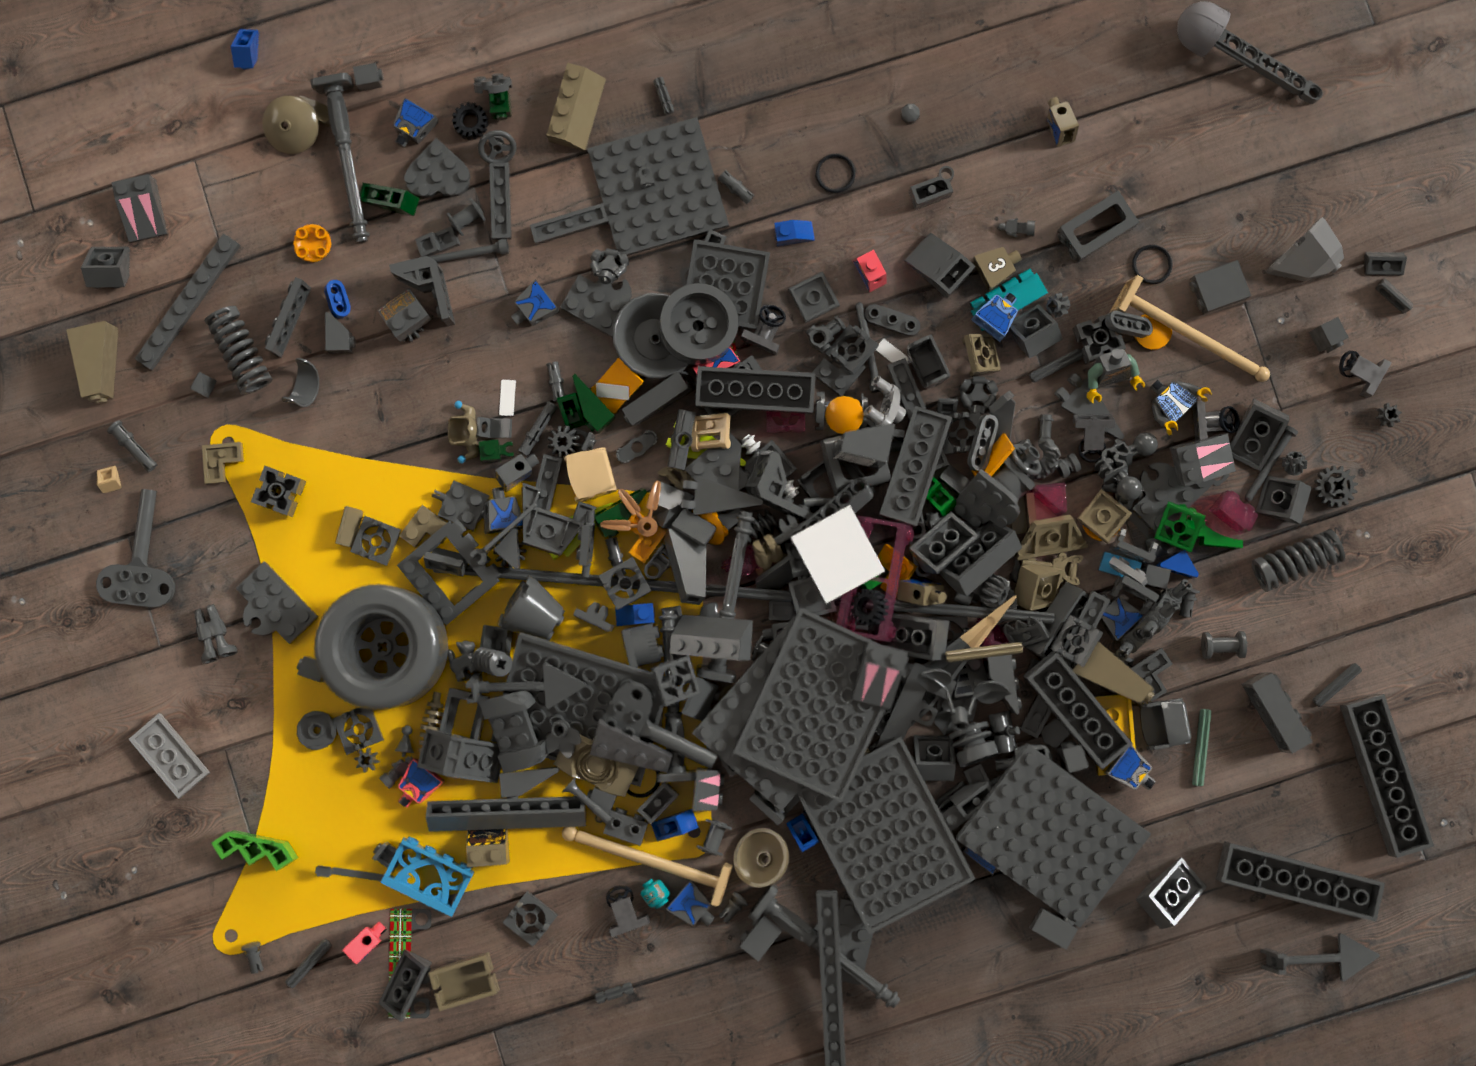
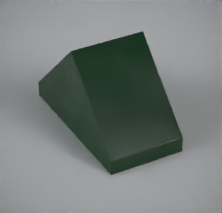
M576 393L557 398L566 426L573 429L585 425Z

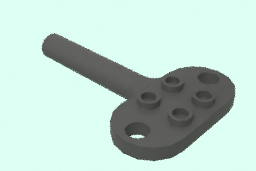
M141 489L131 562L127 565H109L98 574L96 588L99 595L105 601L154 608L168 604L174 596L175 582L172 576L166 571L150 568L147 564L157 491ZM106 577L111 579V586L108 588L103 586V580ZM163 584H167L169 587V592L165 595L160 592V587Z
M627 682L618 688L602 719L607 725L613 728L616 726L630 736L646 737L709 769L712 768L717 757L715 753L650 722L648 716L653 706V696L646 686L638 682ZM638 689L642 692L643 696L637 698L633 696L632 691Z

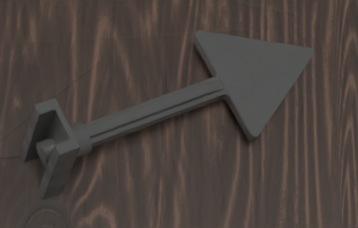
M546 662L543 664V682L489 683V681H483L482 672H474L466 683V688H471L472 691L467 698V703H475L482 693H489V691L544 690L546 708L550 709L583 689L586 683Z
M1341 933L1338 934L1339 952L1333 954L1287 956L1284 953L1269 948L1260 949V953L1266 954L1267 964H1261V969L1281 975L1286 974V967L1288 965L1339 962L1340 980L1343 982L1379 958L1380 955Z

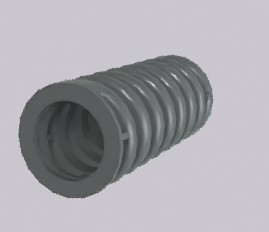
M228 306L211 313L204 321L208 325L210 333L215 335L214 341L219 344V351L224 353L223 359L225 362H228L227 367L232 371V377L237 381L236 385L242 395L250 394L266 387L273 379L269 372H266V366H259L245 374H240L244 370L261 364L263 359L260 356L251 358L258 353V349L256 347L246 349L252 346L254 341L252 338L244 339L249 335L247 329L239 330L244 327V321H234L240 316L237 306ZM227 312V314L219 318L218 315ZM229 323L228 325L224 326L223 328L217 329L220 325H224V324ZM233 333L226 338H222L226 334ZM237 342L236 344L232 345L231 347H226L228 344ZM242 351L236 356H231L235 352ZM249 359L240 365H236L240 361ZM262 374L264 375V376L259 377V378H257V379H254V380H252V381L249 380V379L258 377V376H260V375H262Z
M1328 529L1314 535L1312 539L1306 538L1302 543H1294L1293 547L1286 546L1283 550H1276L1274 554L1268 553L1264 556V559L1262 556L1253 559L1252 568L1259 585L1265 592L1273 590V588H1278V578L1282 584L1286 585L1289 582L1288 575L1293 581L1298 579V572L1302 577H1306L1308 575L1307 567L1310 572L1316 573L1318 570L1317 564L1321 569H1326L1327 561L1330 565L1345 561V552L1337 534L1332 529ZM1318 542L1321 543L1323 551L1319 547ZM1336 545L1339 551V555L1336 553L1333 546ZM1309 546L1312 548L1313 555L1308 549ZM1299 549L1302 551L1303 558L1299 554ZM1289 553L1293 556L1294 563L1289 557ZM1280 557L1283 559L1284 566L1280 562ZM1270 561L1274 564L1276 574L1270 566Z

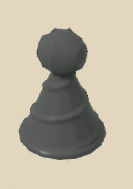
M408 725L402 728L403 738L395 749L397 752H402V757H406V752L414 753L409 738L412 728Z

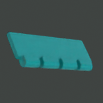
M1029 268L1018 275L1020 283L1014 277L1001 285L1004 292L998 286L986 293L985 296L990 301L995 295L1004 298L1007 293H1011L1017 299L1012 306L1020 310L1046 295L1048 291L1038 274H1033ZM983 296L970 302L973 308L970 312L973 316L987 303Z

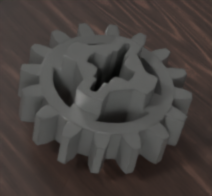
M1333 465L1330 469L1328 467L1324 468V473L1320 472L1317 474L1320 479L1314 480V483L1318 484V487L1313 489L1319 491L1316 498L1322 497V504L1328 502V507H1333L1335 504L1336 508L1341 507V503L1345 506L1349 504L1348 500H1354L1352 494L1358 492L1354 489V486H1357L1358 483L1353 482L1356 476L1349 475L1350 469L1343 471L1344 466H1339L1337 469ZM1338 474L1339 476L1334 478L1333 476L1330 477L1329 475ZM1335 495L1342 497L1341 499H1333Z

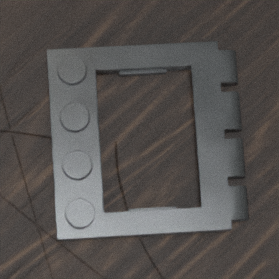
M458 519L453 523L451 521L447 522L397 565L422 597L435 608L445 625H448L500 581L498 577L503 574L494 563L489 567L487 566L491 561L488 555L486 563L482 566L477 563L481 559L480 554L476 555L475 558L470 556V553L479 544L470 533L465 536L462 535L466 528ZM446 537L483 581L479 586L474 587L462 597V600L456 605L447 598L441 588L438 587L432 577L418 562L426 552H432Z

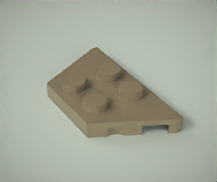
M1064 515L1033 521L1021 542L1022 549L1015 554V558L1018 561L1088 548V545L1072 516Z

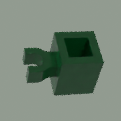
M509 92L489 94L492 118L506 120L507 117H512Z
M499 440L479 441L481 462H501V455L514 457V452H506V448L513 446V442H506L500 445Z

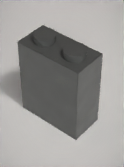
M1238 260L1196 274L1190 279L1191 282L1189 283L1191 291L1196 294L1198 299L1196 300L1197 307L1200 311L1202 310L1203 315L1244 301L1251 296Z

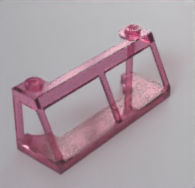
M857 515V519L867 538L870 537L875 524L898 528L889 578L874 577L870 579L887 583L885 599L888 600V603H885V605H888L889 609H885V612H888V615H883L885 620L880 622L878 635L855 631V619L851 612V609L854 608V606H851V602H855L853 597L856 596L857 587L842 595L837 625L865 638L891 642L896 634V627L893 626L891 621L905 545L913 540V526Z

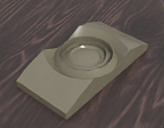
M580 735L581 744L575 745V751L571 758L567 759L559 751L554 765L574 778L583 779L594 784L604 792L625 797L639 766L590 755L593 740Z

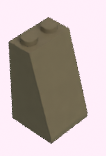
M106 321L67 329L81 398L89 400V402H93L96 405L107 403V400L114 397L118 328Z
M1100 642L1095 646L1085 666L1082 667L1077 664L1072 670L1076 675L1140 704L1143 702L1148 703L1154 697L1152 693L1154 688Z

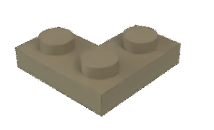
M242 442L202 445L204 484L226 483L225 464L244 462Z
M422 505L399 536L416 548L426 533L432 536L447 522Z

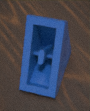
M1185 550L1179 551L1156 564L1157 567L1169 569L1172 573L1190 578H1198L1199 573Z
M803 813L786 823L802 852L819 842Z

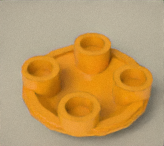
M310 224L300 227L296 230L294 237V250L297 256L304 261H321L328 255L331 249L330 235L326 229L319 225Z
M1146 314L1141 315L1149 319L1153 331L1151 335L1144 338L1134 336L1135 340L1144 348L1150 350H1158L1164 347L1171 339L1172 329Z
M848 396L836 397L826 407V422L837 433L844 434L845 432L858 430L863 423V409L857 399Z
M718 513L698 515L716 526L715 534L708 543L713 545L721 544L728 535V530L719 520Z

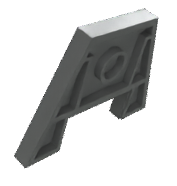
M525 483L522 484L523 512L534 502L537 504L541 492L540 488ZM578 501L573 519L535 507L523 519V544L561 556L578 534L579 529L585 524L587 510L595 511L597 507Z

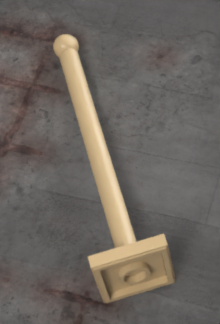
M1139 275L1134 276L1125 283L1110 312L1114 310L1125 312L1130 305L1247 373L1254 375L1257 381L1265 382L1270 377L1268 368L1259 367L1254 362L1136 296L1135 293L1144 279Z
M565 827L562 831V836L566 841L575 840V842L715 888L711 905L718 907L722 902L733 868L732 864L725 863L720 877L580 830L577 831L575 827Z

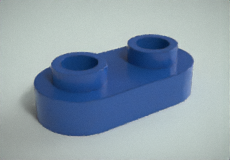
M338 280L329 281L324 288V293L330 312L334 317L342 319L351 310L345 287ZM331 289L335 290L336 294L332 293Z

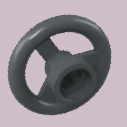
M493 130L482 136L478 144V152L487 163L509 162L516 153V142L509 133ZM503 137L506 138L510 144H504ZM487 140H489V147L491 148L488 156L484 152V144ZM510 151L506 157L494 159L497 153Z
M1014 444L1015 449L1011 453V457L1015 464L1029 475H1038L1041 472L1038 450L1033 446L1025 447L1021 444ZM1029 464L1035 465V470L1030 469Z

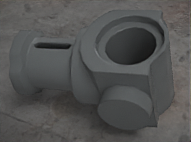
M836 315L826 326L822 324L816 327L814 325L806 331V334L808 335L811 347L824 353L831 347L829 343L834 340L833 336L841 330H846V327ZM820 335L824 341L817 344L813 341V337Z

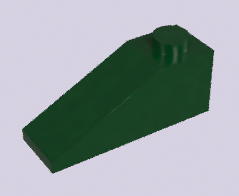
M364 182L359 193L362 203L409 216H414L420 199L403 189Z
M574 374L572 377L584 417L587 420L585 425L592 432L596 430L600 433L616 417L585 383Z
M640 488L629 495L639 505L647 491L644 488ZM620 499L595 513L594 522L603 537L608 536V538H612L619 532L617 530L604 529L600 526V523L606 520H628L631 513Z

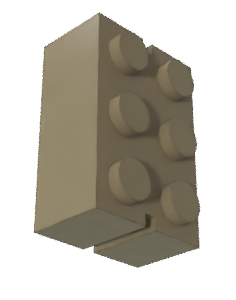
M489 952L443 965L429 972L433 990L441 986V989L435 993L439 1011L498 993L500 988L496 974L491 973L494 968Z

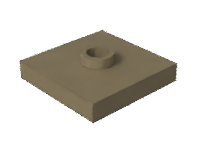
M1101 489L1076 520L1108 544L1132 513Z

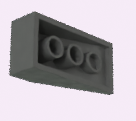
M888 612L887 616L883 615L885 620L880 621L881 624L869 625L867 639L880 645L908 652L907 656L929 660H945L949 621Z

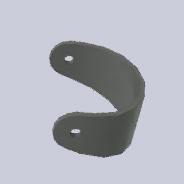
M296 358L298 373L294 389L289 398L282 397L281 400L286 403L306 407L311 405L318 395L319 375L311 362L302 358Z

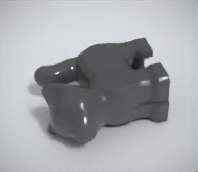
M465 640L456 642L459 651L462 653L460 657L455 658V653L448 649L450 668L455 673L458 682L470 679L472 675L468 673V670L470 673L480 672L475 669L472 663L475 644Z

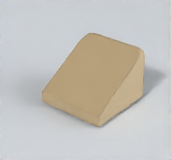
M116 466L97 470V486L102 493L121 489Z

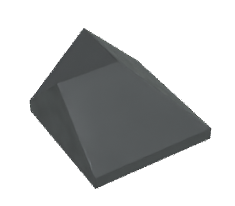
M661 482L658 508L656 511H653L652 518L662 528H672V524L684 509L681 508V500L694 501L695 495Z

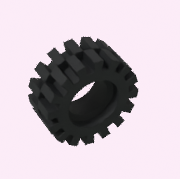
M466 102V105L460 104L461 107H457L455 109L456 113L453 112L452 123L456 132L465 139L466 137L468 140H471V138L475 140L477 136L482 137V133L487 131L486 126L488 127V118L485 111L480 105L477 106L476 103L470 104V102ZM467 115L477 117V124L472 128L463 125V119Z
M863 589L861 590L862 592L858 591L856 593L857 596L853 597L855 602H851V606H854L851 612L855 613L852 615L853 618L857 619L856 622L863 625L875 626V624H881L880 621L885 620L883 615H888L885 609H889V606L885 605V603H888V600L883 599L885 595L881 594L880 591ZM869 600H872L873 611L868 615L866 605Z

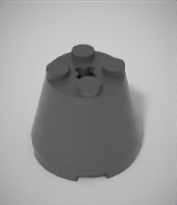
M527 575L526 582L522 581L509 599L504 610L505 613L500 615L497 625L520 634L522 632L549 641L554 633L555 625L559 626L563 621L565 610L535 578Z

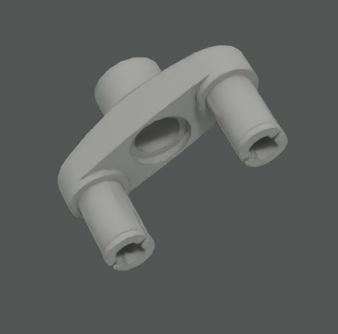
M877 376L873 379L871 385L883 393L884 398L880 412L870 405L864 410L863 415L874 422L876 426L892 424V422L897 424L906 414V409L900 406V389L894 384L885 381L881 376Z

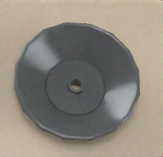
M647 293L631 299L619 311L613 325V344L620 360L631 371L647 378L666 379L678 371H683L690 365L671 355L661 340L659 320L662 308L669 297L667 294ZM693 323V329L700 331L698 323ZM652 337H657L658 341L654 342Z

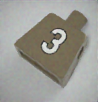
M1000 247L975 255L972 262L989 292L1012 276L1016 271L1013 264L1022 259L1017 250L1007 254L1005 248Z

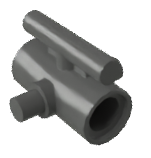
M1010 711L988 715L991 735L985 739L990 738L995 741L999 754L1014 751L1017 748L1015 735L1020 733V729L1018 726L1013 727Z

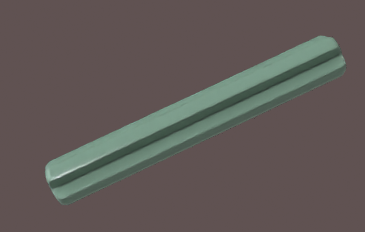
M1200 709L1192 779L1194 786L1204 785L1211 710Z

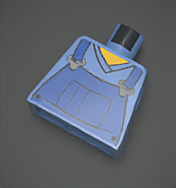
M1007 293L1004 298L995 295L976 312L971 321L1000 342L1007 334L1018 312L1012 306L1017 300L1016 297L1011 293Z

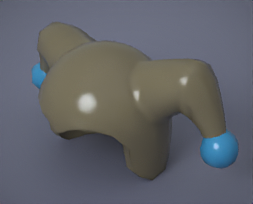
M456 401L454 404L455 408L462 409L465 414L449 418L448 440L450 445L464 446L468 450L466 455H460L457 459L460 464H463L465 461L480 455L477 442L479 436H477V421L474 407L462 404L461 401Z

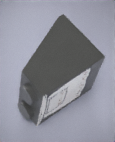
M895 424L845 432L833 443L832 452H834V459L880 469L888 461Z

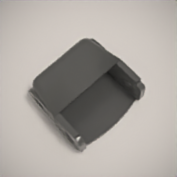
M932 335L925 336L907 346L908 358L924 388H933L951 376Z
M1182 698L1139 704L1141 728L1147 744V750H1158L1191 743L1188 715Z

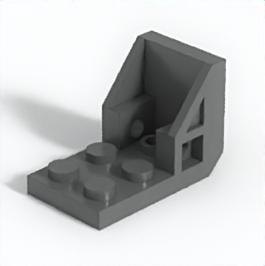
M423 256L389 265L391 273L398 281L423 293L432 292L434 300L436 299L439 305L436 307L438 318H441V321L445 322L447 326L455 325L443 270L435 260L428 256Z
M760 451L745 486L747 493L762 499L765 505L786 515L789 514L796 520L806 521L813 516L814 513L810 512L809 507L802 504L798 506L793 504L792 499L785 496L782 497L787 486V480L780 454L775 451Z
M426 728L417 767L449 777L497 783L501 769L497 756L500 750L495 742L471 739Z

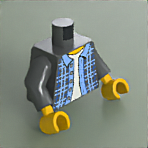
M1157 379L1150 386L1157 394L1151 401L1154 420L1163 428H1166L1168 435H1172L1170 428H1175L1178 431L1176 422L1199 400V396L1203 402L1208 401L1204 394L1212 395L1210 389L1207 387L1201 388L1182 381H1172L1165 386Z

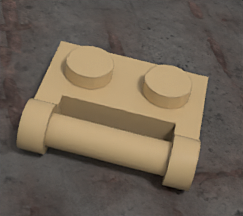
M722 413L695 416L691 435L692 451L698 452L701 449L719 447L722 449L730 448L731 415ZM720 435V440L700 441V437Z

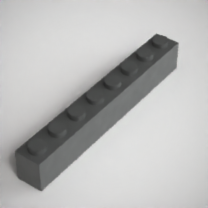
M576 796L427 801L426 821L429 831L586 826L587 809L586 805Z

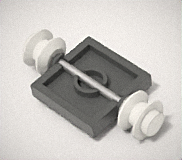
M748 434L740 441L742 447L747 449L746 454H754L746 461V465L743 466L749 474L753 470L760 451H775L780 454L786 479L797 470L773 440L762 449H758L761 442L754 441L755 435L750 436ZM794 480L787 481L784 491L786 497L790 499L799 494L798 489L800 486L794 487Z

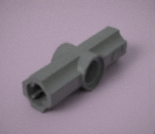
M678 409L674 433L671 436L672 445L667 467L685 470L688 450L692 444L691 435L695 412ZM680 435H683L685 438V442L682 445L678 442Z

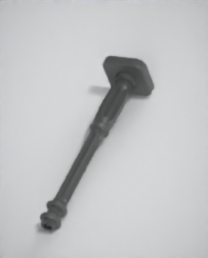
M348 73L316 77L310 80L311 87L317 93L327 96L329 120L336 140L335 145L339 148L352 218L350 227L354 229L352 238L356 239V243L367 242V237L370 236V233L366 232L365 228L368 222L363 217L350 148L352 140L350 139L349 117L342 95L343 90L354 87V82Z
M741 511L740 515L736 516L739 522L738 527L734 528L737 533L723 608L719 611V618L734 619L736 616L734 610L748 536L752 533L750 525L755 520L751 512ZM711 658V662H708V665H697L696 675L698 677L729 683L736 682L735 671L727 669V659Z
M662 611V615L659 617L662 620L663 628H660V632H663L665 663L669 660L677 659L676 654H670L671 634L675 629V619H677L674 611ZM669 668L665 671L666 677L671 676ZM677 675L672 678V684L675 687H678ZM669 687L668 694L677 696L676 689ZM679 702L667 706L665 729L684 738L682 713L679 712ZM666 748V750L672 752V759L668 772H659L657 774V782L696 780L695 770L686 771V766H684L685 756Z
M776 884L767 887L750 910L749 918L756 921L762 913L765 916L768 914L786 932L806 943L808 947H813L819 951L818 932H815L797 914L777 903V899L774 898L778 892ZM840 953L841 969L875 994V999L883 1000L886 1007L891 1006L894 1008L898 1004L900 998L897 991H890L887 984L882 985Z

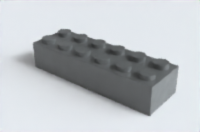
M698 366L695 406L700 408L813 414L816 373Z
M1052 651L1023 675L1075 740L1082 744L1083 749L1094 763L1101 769H1104L1133 745L1057 652Z

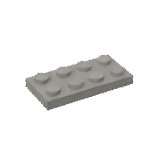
M158 713L129 738V741L178 799L210 773L161 713Z

